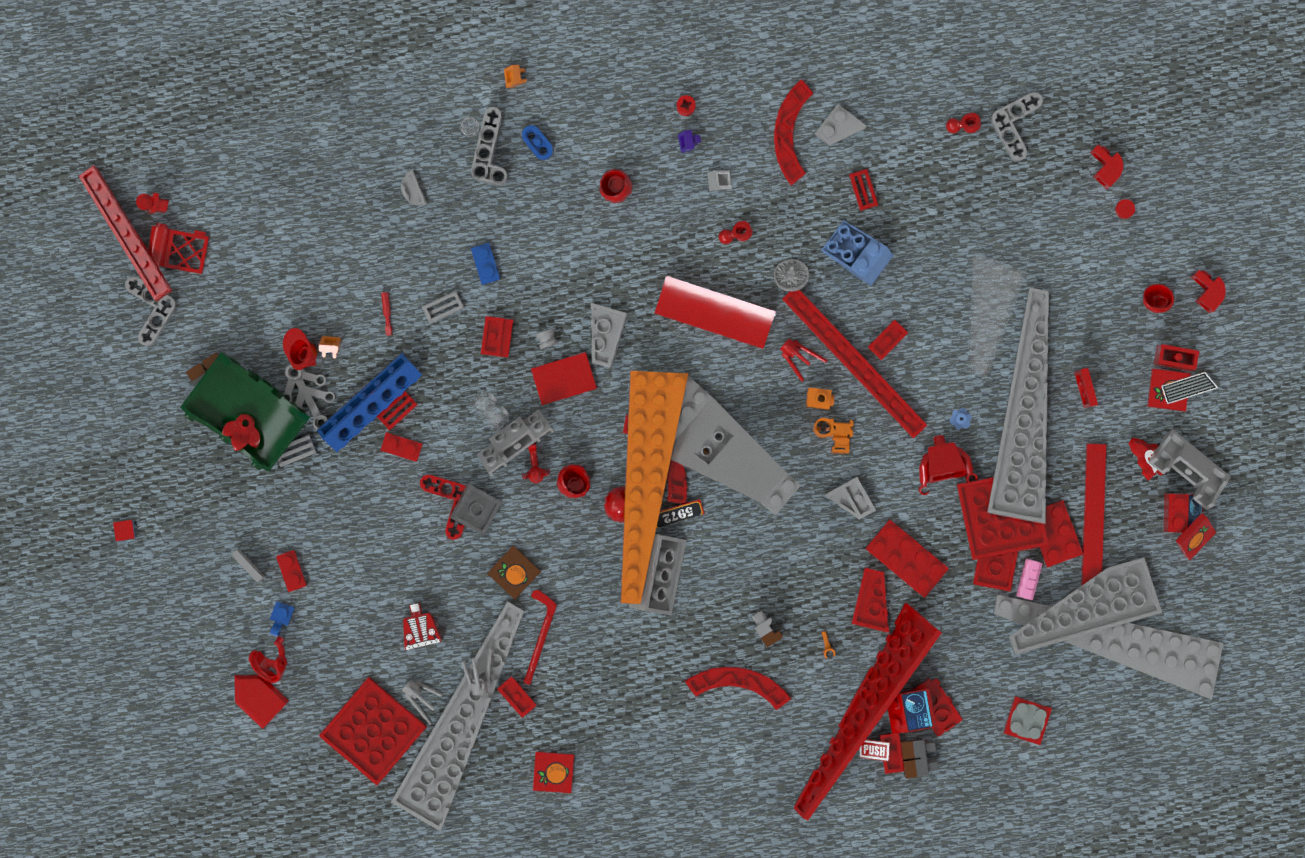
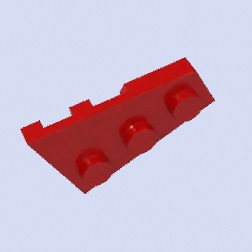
M864 567L851 624L889 633L884 572Z

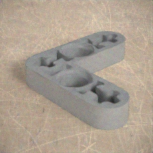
M1036 92L1029 93L997 110L991 117V123L1013 161H1022L1027 155V149L1012 122L1037 110L1042 105V96ZM1030 97H1033V99L1037 98V106L1031 104L1027 106V109L1029 110L1026 111L1025 105L1021 101L1024 100V103L1026 104L1031 100ZM1015 105L1020 106L1022 109V113L1018 116L1014 115L1011 111ZM997 114H999V116H1004V125H1007L1008 123L1010 127H1006L1002 131H1000L999 128H1002L1003 126L1001 122L995 121V119L997 118ZM1005 131H1011L1014 134L1012 141L1004 139ZM1016 140L1018 141V143L1015 145L1018 150L1021 149L1023 151L1021 153V157H1019L1018 155L1014 156V147L1012 146L1011 148H1009L1008 146L1010 144H1013Z
M134 276L126 280V290L155 307L138 335L139 342L148 347L156 343L177 305L176 301L169 295H166L159 301L148 300L146 298V293L149 291L147 287L143 289L141 296L139 295L141 291L134 288L131 290L132 286L130 283H135L136 280L138 281V286L144 288L145 285L140 278ZM169 300H171L170 304L172 305V307L166 308V310L164 311V313L167 314L166 317L163 314L157 312L158 309L163 311L165 307L163 305L164 301L168 302ZM156 316H160L163 319L162 324L158 327L152 323L153 318ZM148 326L155 330H158L157 333L152 331V333L150 334V337L152 338L151 341L147 340L146 343L144 342L145 338L143 337V335H148L151 331L150 329H147Z

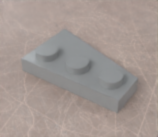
M591 303L592 363L612 369L628 314Z

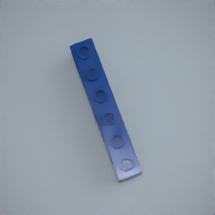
M401 353L317 429V432L328 445L338 452L355 435H358L366 425L372 422L376 416L387 409L397 397L401 396L409 386L414 384L422 374Z

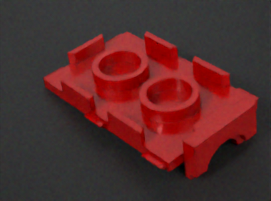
M928 677L921 684L911 688V690L930 688L936 727L932 728V730L939 737L963 719L952 704L951 698L946 695L939 685L941 684L937 678L930 680Z

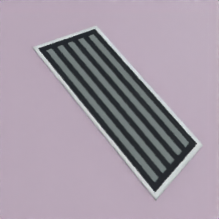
M1206 372L1162 386L1167 404L1218 388Z

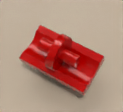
M143 193L136 199L137 207L141 210H147V214L153 215L156 212H167L169 200L159 198L158 193H152L151 195Z

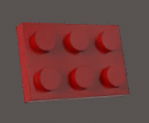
M1064 501L1046 506L1044 525L1049 545L1039 547L1048 568L1083 555Z

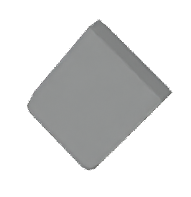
M730 170L707 173L709 192L732 189Z

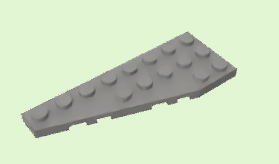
M1145 558L1105 569L1010 635L1009 640L1014 655L1161 614L1162 610Z

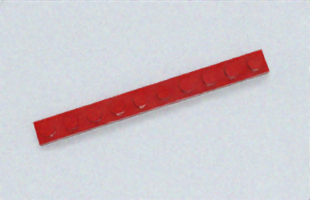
M800 290L790 291L782 298V301L912 438H915L927 426Z

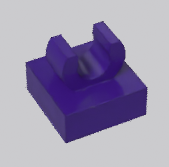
M685 130L678 134L681 153L690 152L695 149L694 145L701 143L700 135L692 136L691 130Z

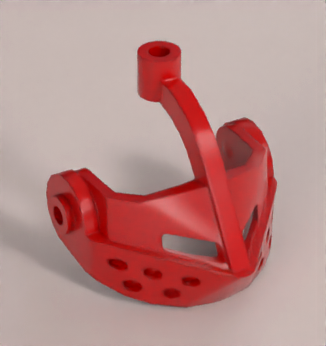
M280 636L274 642V645L279 650V656L276 660H269L257 650L251 651L248 658L253 670L261 678L271 683H276L282 679L288 663L282 644L284 639ZM269 667H271V668H273L274 670H276V671H277V674H274L273 672H271V671L269 670Z

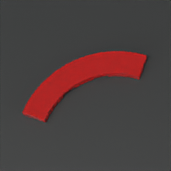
M802 79L794 85L784 99L774 128L776 158L784 177L791 186L806 174L797 159L793 146V130L798 113L805 102L814 94Z
M627 414L622 432L624 434H628ZM670 460L667 474V501L685 504L687 499V480L684 466Z
M741 667L712 668L685 680V683L695 697L717 687L734 686L749 689L761 695L775 710L791 700L786 691L770 678L756 671Z

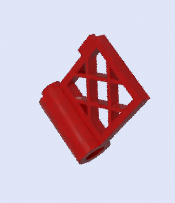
M156 223V226L151 227L148 251L158 267L197 274L203 273L209 241L206 232L194 230V234L171 230L167 228L168 225ZM174 234L183 236L186 243L176 248L173 243ZM195 239L204 240L203 248L197 252L190 244ZM189 245L194 254L184 259L179 250ZM176 252L183 260L178 265L169 264L170 256ZM197 256L200 260L199 270L190 268L187 261Z

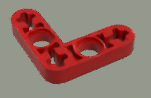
M425 475L420 480V487L424 491L454 500L445 533L449 539H459L463 534L465 525L462 524L461 526L458 524L457 530L459 534H455L452 537L449 528H453L455 523H451L452 518L450 516L461 497L459 494L456 495L457 498L453 497L456 492V485L460 486L458 490L462 492L466 485L433 475ZM432 478L431 482L436 484L440 480L438 492L434 491L436 487L433 486L427 489L426 484H423L424 480ZM446 483L451 484L453 488L452 492L448 495L442 492V486Z

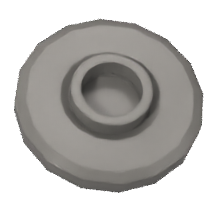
M789 259L777 265L773 276L779 288L792 292L805 287L809 280V270L803 262Z

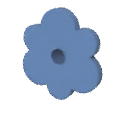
M961 408L959 411H953L950 423L955 425L958 430L961 428L967 429L970 426L972 417L970 414H967L968 412L965 408Z

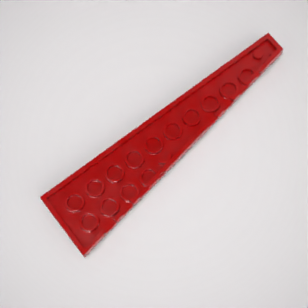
M907 603L903 606L894 623L896 627L892 634H888L885 641L887 643L883 651L878 652L876 656L877 662L874 667L868 670L865 679L862 681L838 727L840 729L836 737L831 738L829 742L831 746L826 754H822L819 768L813 771L793 807L807 821L942 633Z

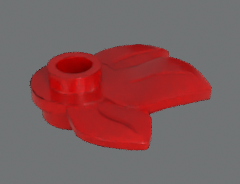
M242 414L235 421L226 423L223 428L222 435L231 436V443L235 451L244 448L247 444L254 448L258 447L260 434L254 427V420L250 415ZM243 420H246L248 422L247 427H244L242 425Z

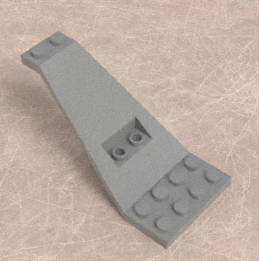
M688 376L671 460L760 502L772 514L776 515L801 485L711 395ZM717 433L721 435V439L719 441L715 438V435ZM704 448L709 450L708 455L703 453Z

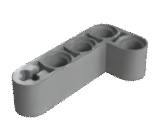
M490 107L484 113L471 174L478 182L503 186L508 180L506 171L501 167L492 165L501 128L502 115L498 108ZM493 113H496V116H497L498 118H494V120H493V126H494V127H492V126H490V124H491V119H490L489 115L492 116ZM488 131L494 133V137L490 140L484 138V134ZM488 150L490 155L487 158H481L480 152ZM479 168L485 169V175L482 177L475 175L476 170ZM501 172L504 174V178L502 181H495L494 175Z

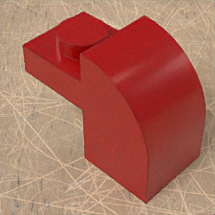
M1098 144L1090 153L1103 167L1093 177L1107 190L1121 176L1123 160L1118 152L1111 157L1109 150Z
M1197 270L1192 274L1191 278L1205 290L1195 302L1208 313H1212L1225 298V284L1219 276L1211 280V276L1206 271Z

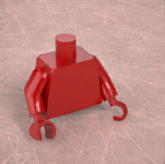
M943 435L933 438L935 446L928 448V453L923 455L919 465V480L922 484L919 487L920 494H929V491L926 493L921 491L922 488L927 487L929 482L933 483L965 476L966 482H970L969 477L971 475L974 476L975 481L978 480V476L972 472L974 469L970 456L961 447H957L954 442L946 443Z

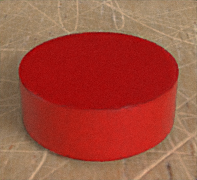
M1128 199L1119 201L1115 206L1116 215L1122 219L1130 218L1135 212L1134 203Z

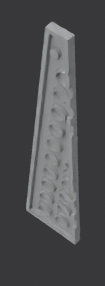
M1029 288L987 513L1045 524L1049 291Z
M997 595L993 614L1025 626L1052 606ZM1132 623L1122 624L1064 641L1212 700L1223 643Z
M508 601L475 656L479 678L483 677L485 681L489 648L493 649L490 674L491 687L487 688L488 693L472 695V690H469V683L466 675H464L391 801L394 805L439 831L443 828L524 610ZM471 663V665H470V667L468 668V670H469L471 679H475V678H474L473 667H472V663Z

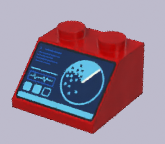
M1164 494L1163 532L1183 533L1203 513V507L1193 499V494Z
M930 688L900 691L888 708L892 734L936 727Z

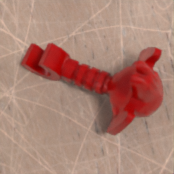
M535 442L528 447L532 468L526 473H521L523 479L529 478L532 483L538 484L551 471L550 469L545 470L538 467Z

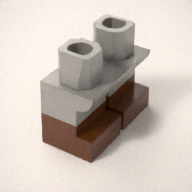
M762 611L751 616L757 625L754 629L767 648L783 638L779 630L773 633L770 628L771 617L767 619Z

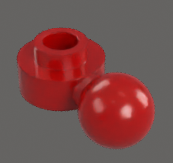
M976 113L964 115L961 121L952 118L946 123L947 131L952 134L957 133L961 128L967 133H974L981 127L980 117Z
M739 221L734 225L732 231L728 229L722 230L718 235V239L725 245L730 244L733 238L739 241H746L752 236L753 229L748 222Z

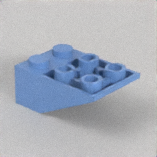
M845 220L842 221L821 250L870 286L894 256L887 246Z

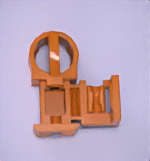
M820 418L814 423L813 432L816 436L820 438L831 437L834 440V447H832L831 453H849L850 438L853 436L852 420L849 423L834 422V419ZM820 421L828 423L829 427L824 431H829V433H819L818 431H821V429L816 427L817 423Z

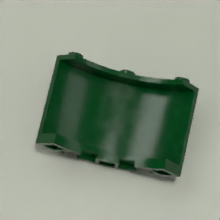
M223 352L219 354L180 406L185 412L184 416L192 422L196 420L220 435L219 438L226 444L231 443V436L222 435L226 423L235 421L242 414L250 415L254 420V427L259 431L260 442L257 448L247 444L240 451L252 461V466L258 470L264 469L268 472L310 418L297 404L289 402L285 398L286 395L252 370H246L240 365V362ZM243 420L242 425L244 427H247L248 422L246 420Z

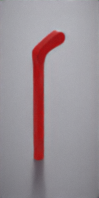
M540 590L533 591L531 596L547 606V613L523 682L531 685L557 608L556 603Z

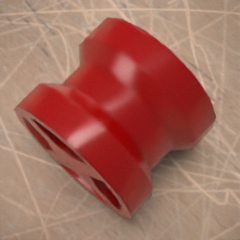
M688 95L681 96L677 100L676 107L678 113L682 116L693 114L696 106L695 100Z

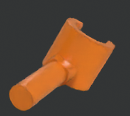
M824 631L822 632L825 646L823 654L827 659L826 652L831 650L835 657V651L830 646L827 633Z

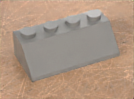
M655 534L641 604H629L630 608L672 615L687 540Z

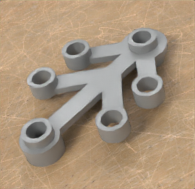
M289 364L285 369V376L288 382L283 394L289 395V402H292L293 396L291 394L296 383L299 392L295 404L302 409L305 400L314 417L313 426L315 429H319V420L323 419L326 422L328 418L321 415L312 396L324 399L327 403L334 402L336 396L330 391L324 392L307 387L303 381L305 379L315 382L318 386H324L325 382H327L324 375H314L304 372V369L298 370L297 376H292L293 367ZM319 377L324 378V382L322 384H318L317 379ZM327 394L333 395L331 401L326 399Z

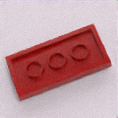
M890 519L865 548L923 598L928 595L949 569Z

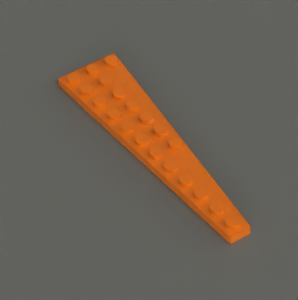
M630 371L620 603L641 604L688 373Z

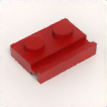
M485 316L481 355L509 358L514 320Z

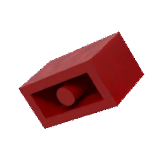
M1160 344L1156 346L1153 365L1194 371L1197 369L1199 351Z

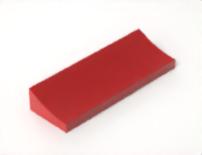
M666 276L654 314L764 349L776 311Z

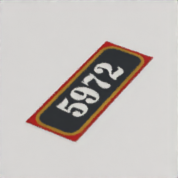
M695 500L660 511L656 528L703 515L704 511L701 500Z

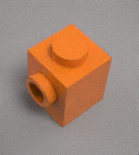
M808 388L806 407L829 410L830 406L834 405V395H831L832 390Z

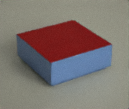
M133 520L113 523L116 542L136 539Z

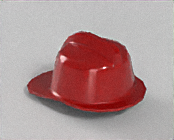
M292 328L287 331L283 338V350L293 369L302 370L305 367L315 366L317 364V348L315 345L308 341L302 330Z

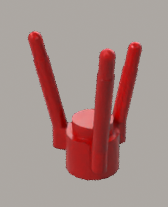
M789 338L780 348L783 352L781 356L787 360L800 381H804V378L790 357L793 358L796 355L809 366L810 362L799 353L801 349L824 363H827V359L801 345L798 341H793Z

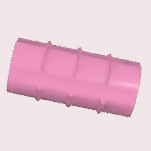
M1025 559L1016 596L1033 600L1043 563Z

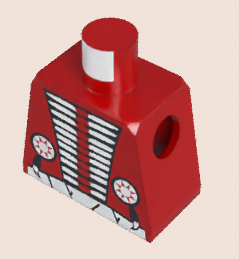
M420 603L409 605L411 617L403 619L405 650L441 642L442 637L432 613L423 614Z

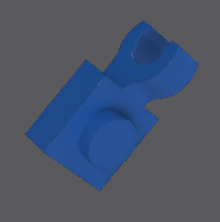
M276 601L270 620L275 621L270 631L271 635L277 637L283 624L289 626L295 610L294 607Z

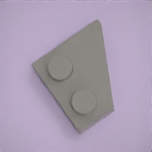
M837 104L814 135L828 146H831L864 130L867 126Z
M858 476L825 494L828 499L834 501L859 520L876 511Z

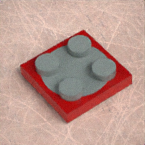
M1014 696L1003 733L1041 745L1052 708Z

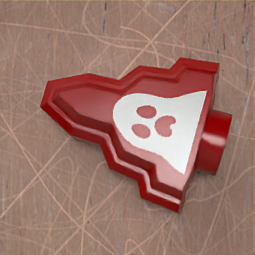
M1131 438L1128 444L1131 452L1137 457V464L1142 469L1141 474L1148 481L1156 474L1162 476L1163 474L1149 463L1154 450L1159 446L1157 444L1149 445L1144 440Z

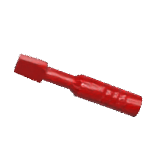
M384 292L381 293L383 315L386 322L385 331L386 336H390L393 334L390 324L389 293Z

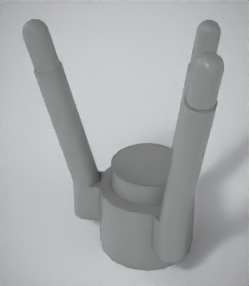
M489 648L485 681L483 677L479 678L475 658H472L475 679H471L465 661L461 662L469 683V690H472V695L487 694V688L491 687L492 648Z
M411 679L402 689V692L406 694L405 697L413 704L424 720L431 725L432 722L414 699L418 698L433 711L435 708L420 695L422 692L420 687L440 697L443 694L421 683L419 680L415 682Z

